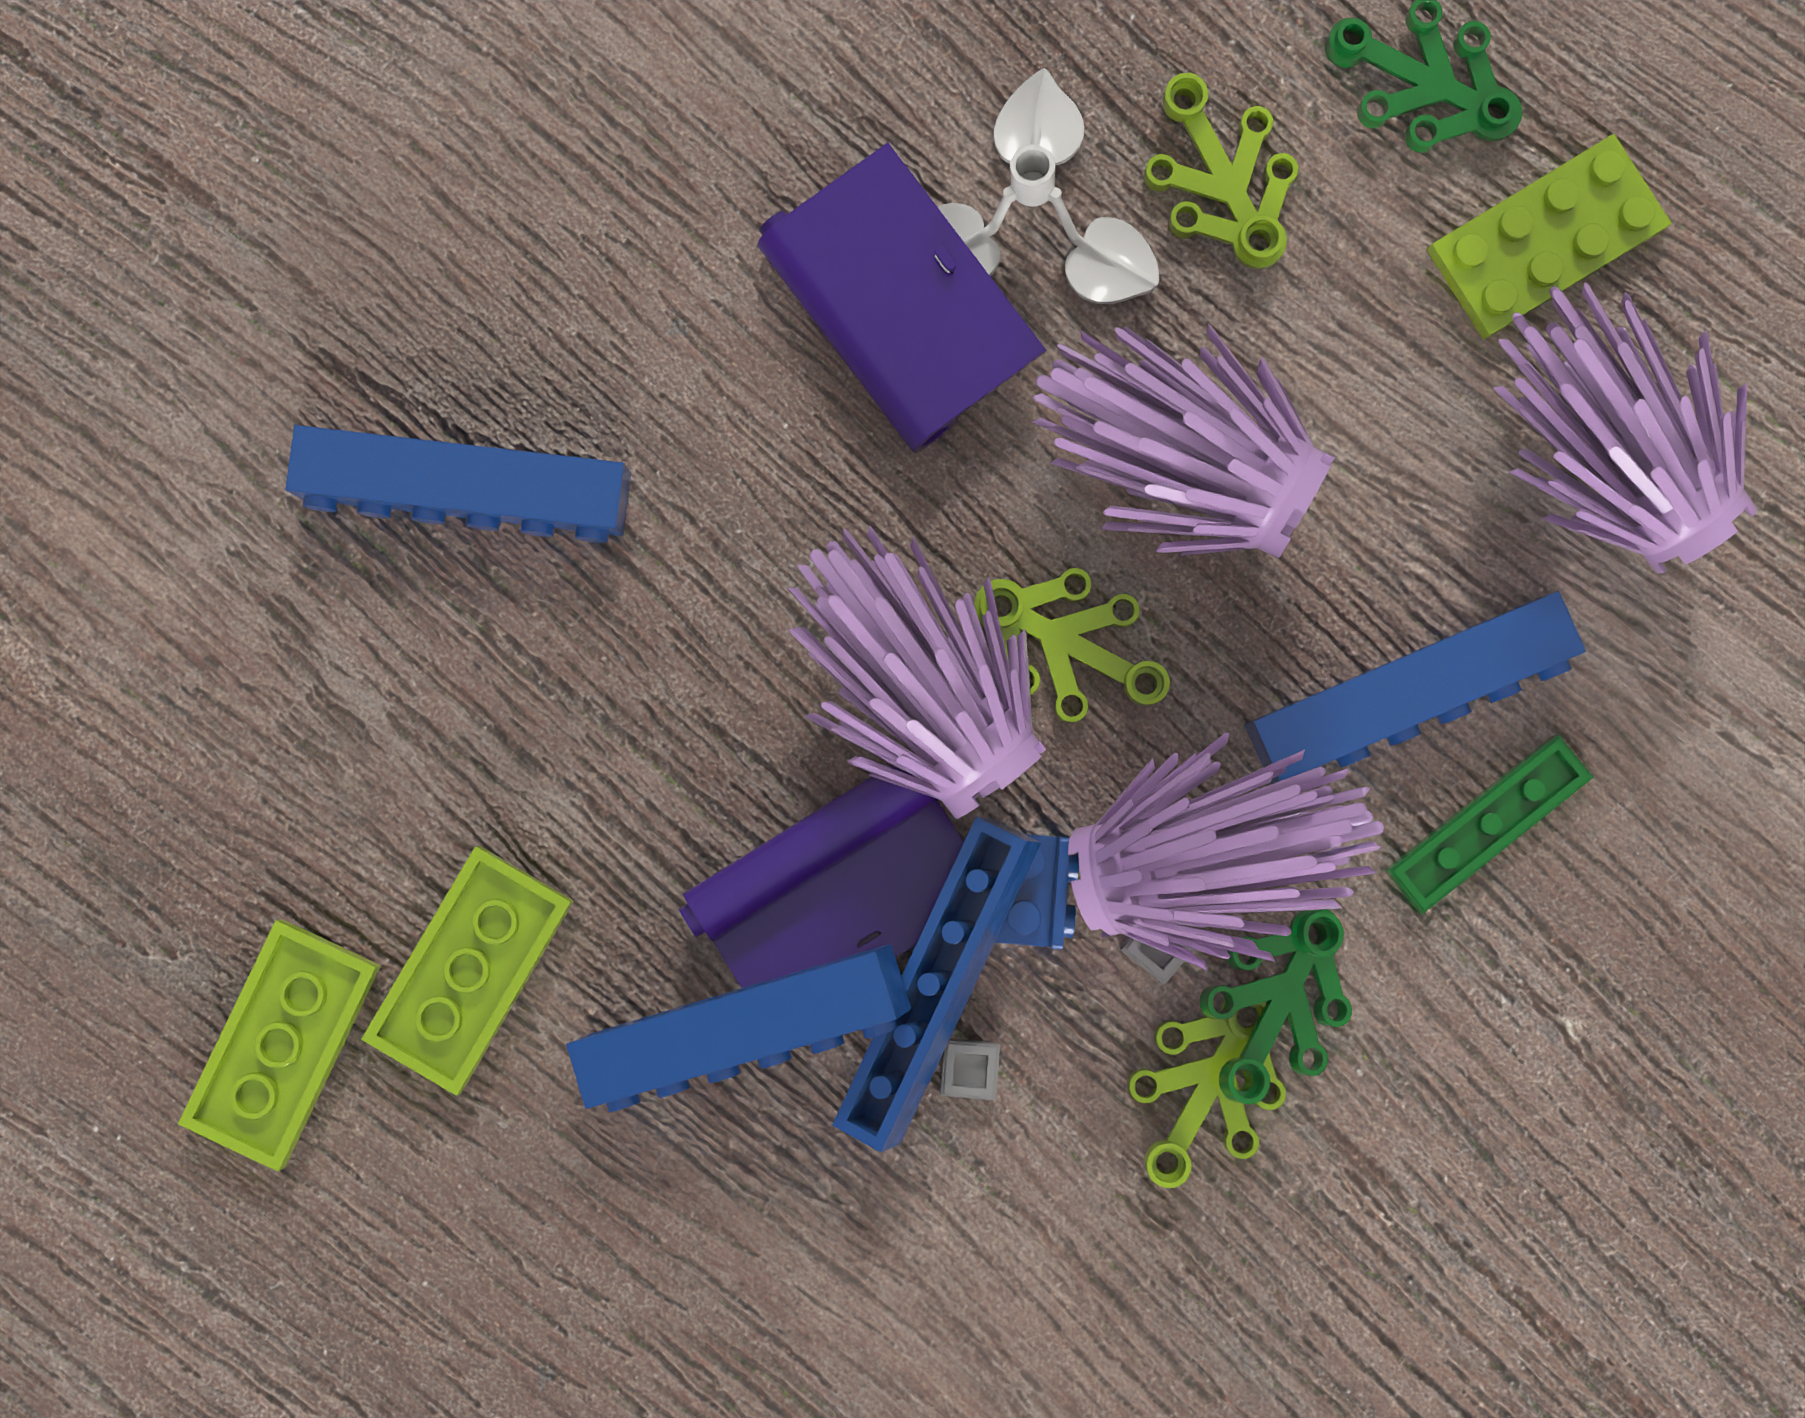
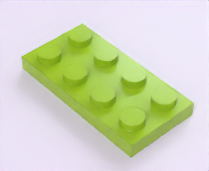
M1613 133L1432 243L1426 251L1482 339L1485 340L1513 323L1512 317L1514 313L1518 312L1524 316L1552 299L1549 293V289L1552 286L1558 287L1562 292L1659 234L1669 227L1672 222Z
M475 846L361 1040L456 1096L461 1094L574 900L485 848Z
M283 919L275 920L178 1125L279 1172L284 1169L381 965Z

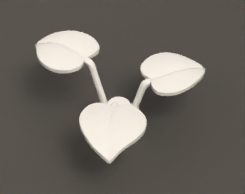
M1043 68L1017 88L1002 108L996 120L994 143L1000 157L1005 162L1010 163L1011 185L1003 190V198L991 222L984 227L980 213L965 204L948 203L938 208L991 276L998 267L1001 257L997 244L990 236L998 231L1011 203L1017 200L1025 206L1034 207L1050 201L1069 240L1077 246L1069 253L1065 263L1066 278L1070 287L1077 295L1096 304H1115L1150 293L1159 284V269L1156 258L1143 236L1123 220L1100 217L1090 223L1083 238L1078 234L1063 203L1061 190L1055 187V166L1067 162L1080 149L1084 138V122L1074 102L1061 90L1051 74ZM935 255V258H936L937 261L940 263V265L943 267V269H944L947 273H950V272L943 266V264L940 262V260H939V259L937 258V256Z

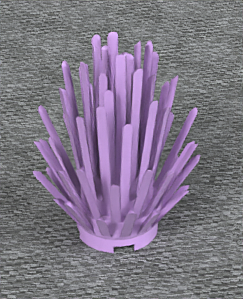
M1584 283L1581 293L1631 380L1581 310L1577 308L1576 312L1558 287L1552 286L1549 289V293L1553 298L1552 304L1576 341L1573 343L1564 329L1556 322L1549 323L1546 327V332L1567 360L1564 363L1538 330L1530 326L1523 315L1518 312L1514 313L1512 318L1515 325L1530 344H1525L1567 404L1533 365L1523 357L1510 340L1506 339L1498 340L1500 346L1547 402L1522 378H1517L1514 381L1516 387L1526 396L1520 397V402L1504 386L1493 387V389L1559 451L1553 455L1556 461L1599 493H1595L1531 450L1520 449L1519 455L1555 479L1549 481L1542 476L1534 477L1519 468L1509 471V473L1579 510L1575 513V516L1571 517L1572 520L1555 514L1547 515L1542 518L1543 520L1639 553L1644 556L1654 572L1660 574L1667 571L1662 562L1679 556L1686 565L1707 554L1738 532L1732 521L1744 510L1750 517L1755 515L1757 507L1744 490L1747 383L1737 390L1736 413L1731 411L1723 415L1716 362L1714 364L1712 362L1709 337L1706 330L1698 339L1700 350L1695 355L1696 367L1691 364L1686 372L1696 411L1695 416L1689 396L1681 397L1646 319L1644 318L1642 322L1627 292H1624L1621 300L1622 310L1655 376L1659 389L1627 330L1624 327H1618L1615 330L1588 283Z
M1208 323L1207 335L1223 357L1218 356L1216 360L1205 347H1201L1200 358L1260 424L1258 425L1191 360L1184 359L1182 365L1150 340L1146 339L1145 341L1128 327H1123V329L1116 327V337L1146 359L1139 361V367L1081 330V340L1100 352L1094 355L1096 362L1062 344H1057L1060 355L1087 368V370L1077 369L1058 359L1052 363L1053 370L1050 373V377L1040 375L1036 379V384L1041 389L1066 401L1070 406L1098 421L1061 404L1043 393L1033 396L1032 398L1035 401L1063 415L1061 422L1068 429L1042 418L1034 420L1032 423L1081 443L1078 444L1065 438H1056L1054 440V444L1057 447L1089 459L1083 464H1078L1058 457L1050 463L1127 488L1126 491L1130 495L1182 506L1214 517L1208 518L1109 506L1103 511L1107 516L1137 519L1141 522L1150 523L1107 522L1100 529L1225 537L1221 539L1163 542L1156 549L1158 553L1182 552L1180 556L1258 548L1279 559L1291 539L1292 531L1306 513L1335 457L1314 447L1278 378L1276 380L1263 357H1261L1256 375L1270 398L1263 395L1223 340Z
M869 525L867 536L878 552L874 557V561L868 558L850 532L844 528L842 539L860 563L856 560H850L837 542L830 541L826 546L828 559L818 549H814L810 553L811 561L827 581V588H824L809 566L797 565L800 572L819 595L815 607L798 588H787L829 635L824 638V643L834 655L805 627H795V629H789V632L810 652L808 653L809 656L843 686L838 692L844 699L904 743L912 752L832 701L821 703V707L840 719L839 723L841 725H837L816 713L805 715V717L913 776L861 756L849 759L847 763L871 772L869 776L939 799L955 819L960 818L979 806L975 800L978 796L981 795L984 798L999 787L1001 790L1037 762L1042 757L1040 753L1046 750L1032 730L1026 630L1024 629L1017 636V641L1014 634L1006 641L1007 659L989 576L983 584L988 610L982 620L991 652L990 656L971 595L965 593L963 599L957 600L954 606L963 629L962 631L913 536L910 547L920 565L917 577L949 635L947 638L899 556L887 552L873 528Z
M1229 733L1220 736L1197 756L1195 752L1167 777L1165 776L1178 764V753L1172 754L1147 779L1155 769L1152 758L1096 824L1077 828L1072 832L1068 844V855L1078 854L1081 879L1071 881L1077 906L1091 931L1103 930L1102 938L1124 934L1206 971L1208 970L1203 959L1194 956L1192 951L1173 943L1223 959L1230 958V954L1227 951L1229 950L1276 962L1270 952L1258 950V947L1252 940L1193 927L1204 928L1209 926L1288 936L1291 934V929L1285 925L1246 921L1242 919V916L1223 915L1222 913L1341 908L1334 899L1328 898L1352 896L1354 893L1352 889L1347 887L1297 890L1295 887L1251 889L1377 873L1369 866L1335 870L1336 866L1347 864L1350 861V856L1379 850L1381 847L1373 841L1330 849L1338 847L1344 842L1379 835L1383 832L1384 825L1379 821L1372 822L1373 814L1367 810L1364 803H1354L1346 806L1338 805L1309 812V810L1365 797L1370 788L1361 787L1332 794L1333 789L1329 786L1310 790L1345 778L1349 769L1347 768L1324 776L1326 774L1325 768L1317 767L1239 796L1270 783L1272 778L1283 774L1288 765L1302 760L1305 752L1304 749L1194 799L1188 800L1185 797L1172 804L1219 771L1221 763L1214 762L1209 765L1211 763L1210 757L1228 743Z

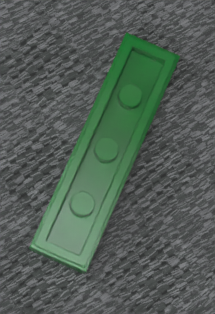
M1559 734L1553 735L1384 871L1415 910L1420 914H1424L1594 777Z

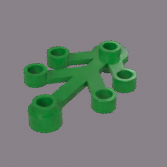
M1415 0L1405 17L1407 28L1416 36L1425 64L1372 38L1369 26L1360 19L1345 18L1333 26L1325 43L1326 54L1332 63L1339 67L1351 68L1365 61L1414 86L1392 94L1382 90L1368 92L1357 108V117L1364 126L1379 128L1390 118L1442 102L1462 111L1440 120L1431 115L1416 117L1405 132V141L1411 150L1418 153L1428 152L1436 143L1471 132L1482 140L1500 141L1509 137L1519 126L1522 119L1521 103L1512 91L1497 85L1485 50L1490 43L1491 35L1488 27L1482 22L1469 21L1465 23L1453 40V48L1456 54L1465 59L1473 89L1455 79L1437 25L1442 18V7L1437 0ZM1426 10L1430 13L1432 21L1428 23L1420 21L1415 11ZM1352 32L1356 34L1360 39V43L1357 45L1347 43L1343 38V33ZM1464 35H1475L1479 40L1480 46L1471 47L1467 45ZM1371 102L1380 104L1384 115H1371L1367 110V104ZM1488 105L1499 107L1504 117L1501 119L1492 117L1488 112ZM1415 128H1427L1431 133L1432 139L1430 141L1420 140L1416 136Z
M1328 909L1298 911L1291 919L1289 926L1291 934L1288 936L1271 934L1257 939L1239 937L1252 940L1258 947V950L1270 952L1273 957L1292 952L1282 973L1234 987L1212 985L1205 988L1201 993L1199 1000L1200 1008L1211 1019H1229L1239 1009L1267 1001L1240 1057L1227 1061L1220 1071L1219 1086L1224 1096L1229 1100L1242 1104H1255L1266 1096L1270 1087V1076L1263 1064L1287 1016L1295 1043L1289 1053L1291 1068L1296 1073L1307 1076H1317L1326 1069L1328 1055L1324 1047L1319 1044L1304 987V982L1311 968L1313 969L1320 996L1313 1005V1014L1317 1022L1323 1026L1341 1027L1348 1023L1352 1015V1006L1350 1001L1343 995L1333 957L1342 945L1344 931L1339 919ZM1311 924L1318 931V938L1314 944L1310 942L1308 934ZM1227 950L1230 958L1226 959V962L1235 970H1254L1262 962L1261 958L1250 956L1244 964L1240 961L1237 952ZM1218 992L1225 999V1006L1221 1012H1217L1213 1006V998ZM1332 1000L1338 1007L1337 1016L1333 1020L1327 1013L1328 1004ZM1307 1049H1310L1313 1053L1314 1061L1312 1066L1307 1069L1303 1063V1055ZM1238 1070H1241L1245 1076V1083L1241 1089L1237 1090L1234 1087V1075Z

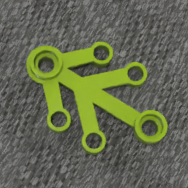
M1180 73L1174 76L1166 86L1162 98L1163 109L1172 120L1183 122L1210 174L1177 164L1169 155L1158 154L1148 161L1144 170V181L1153 191L1162 192L1174 187L1224 203L1235 220L1232 221L1202 213L1201 208L1194 202L1183 201L1173 208L1168 220L1169 229L1175 236L1185 239L1199 234L1232 245L1236 258L1247 267L1254 269L1270 267L1281 258L1286 249L1287 236L1283 226L1278 221L1287 188L1292 185L1298 175V163L1293 156L1287 153H1278L1269 159L1263 170V179L1267 187L1258 211H1256L1246 191L1261 144L1268 137L1273 127L1272 114L1262 106L1250 107L1243 113L1238 124V132L1241 138L1233 163L1231 164L1203 111L1208 100L1206 83L1196 74ZM1179 95H1185L1191 99L1193 106L1189 109H1181L1175 104L1174 98ZM1250 118L1260 119L1265 129L1261 132H1254L1249 129L1247 120ZM1278 164L1285 166L1290 176L1287 179L1275 177L1272 172V166ZM1155 166H1164L1169 170L1170 177L1166 180H1158L1152 175L1151 169ZM1182 212L1189 213L1193 216L1195 225L1183 227L1177 222L1176 216ZM1254 235L1262 236L1267 242V249L1262 251L1253 249L1249 243V238Z
M1070 568L1059 578L1026 588H1021L1015 582L1007 579L991 581L994 598H1005L1011 604V612L1007 616L999 617L1007 659L1006 641L1013 634L1017 641L1020 630L1023 631L1025 629L1026 633L1040 640L1057 695L1054 710L1061 721L1075 723L1083 719L1088 712V700L1078 690L1068 655L1123 684L1125 694L1137 705L1150 706L1158 703L1167 695L1170 679L1165 668L1159 663L1142 661L1133 665L1079 636L1080 634L1111 625L1117 628H1126L1132 625L1140 613L1139 603L1133 596L1118 594L1107 604L1050 620L1031 609L1061 598L1068 602L1083 600L1089 594L1092 586L1091 578L1086 571L1080 568ZM1069 576L1080 577L1084 582V591L1077 595L1070 594L1065 589V579ZM983 585L975 597L974 606L980 625L984 628L982 618L988 610V604ZM1119 601L1127 602L1132 608L1131 618L1124 621L1117 619L1113 614V605ZM1029 665V673L1033 677V686L1030 688V695H1032L1039 687L1040 675L1036 668ZM1146 674L1154 680L1155 687L1151 694H1141L1136 689L1135 681L1139 675ZM1073 696L1080 701L1081 711L1077 716L1070 717L1063 713L1061 704L1065 697Z
M1225 1000L1222 1003L1220 1012L1223 1010L1225 1006ZM1267 1001L1251 1006L1256 1014L1255 1021L1245 1027L1238 1023L1237 1014L1239 1010L1229 1019H1211L1206 1016L1184 1023H1179L1175 1020H1165L1156 1027L1154 1041L1160 1050L1169 1055L1182 1053L1187 1048L1188 1043L1223 1036L1212 1056L1155 1072L1148 1068H1138L1128 1077L1127 1088L1130 1095L1136 1101L1144 1104L1156 1101L1163 1093L1196 1085L1166 1140L1153 1143L1145 1153V1170L1151 1180L1158 1186L1175 1188L1182 1185L1188 1179L1191 1172V1159L1187 1154V1150L1216 1097H1218L1226 1125L1223 1143L1227 1151L1238 1159L1250 1158L1257 1152L1259 1137L1255 1130L1249 1126L1244 1105L1233 1102L1224 1096L1219 1086V1074L1227 1061L1232 1058H1239ZM1170 1027L1178 1028L1181 1033V1040L1174 1047H1166L1162 1042L1163 1032ZM1269 1053L1263 1065L1269 1073L1270 1082L1276 1085L1277 1094L1272 1101H1259L1255 1104L1265 1110H1275L1284 1103L1286 1089L1284 1084L1276 1077ZM1234 1075V1087L1239 1090L1236 1076ZM1142 1076H1150L1154 1080V1089L1148 1095H1139L1135 1090V1083ZM1240 1131L1248 1132L1250 1135L1249 1146L1244 1150H1235L1232 1146L1233 1136ZM1164 1152L1174 1154L1176 1159L1174 1167L1168 1171H1161L1156 1166L1158 1156Z

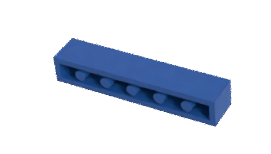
M294 425L285 490L302 499L304 508L317 511L336 512L337 504L358 506V514L370 517L391 518V510L412 512V520L429 524H445L446 516L467 518L466 526L476 529L498 531L500 522L520 524V532L529 535L553 537L555 528L575 531V539L607 543L608 535L624 536L631 471L623 462Z
M1557 591L1248 722L1244 726L1262 767H1266L1305 749L1302 760L1288 765L1283 774L1272 778L1270 784H1274L1333 760H1337L1340 768L1358 762L1371 755L1367 747L1368 745L1387 738L1390 746L1402 743L1421 734L1418 727L1419 723L1436 716L1440 725L1458 719L1472 712L1468 702L1487 695L1490 703L1507 698L1522 691L1518 681L1536 673L1540 682L1563 674L1572 669L1568 659L1585 653L1586 650L1560 592Z
M976 816L901 976L911 1010L895 1020L897 1029L872 1038L832 1126L879 1152L901 1144L1041 842L994 819Z
M890 943L596 1031L567 1043L566 1047L585 1109L606 1103L608 1112H614L640 1103L639 1094L656 1089L658 1098H663L689 1089L691 1086L688 1079L706 1075L710 1084L734 1077L741 1073L740 1064L757 1060L760 1069L778 1065L793 1058L790 1051L792 1049L809 1045L812 1054L836 1048L845 1043L842 1035L862 1029L865 1039L891 1032L898 1028L895 1020L910 1011L911 1006Z

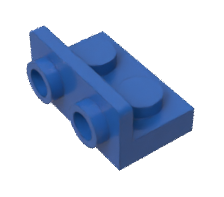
M1025 834L1041 842V845L995 943L1050 947L1051 949L1063 950L1064 938H1073L1076 907L1075 905L1066 904L1068 882L1078 880L1079 857L1078 854L1068 855L1070 840L1068 837Z

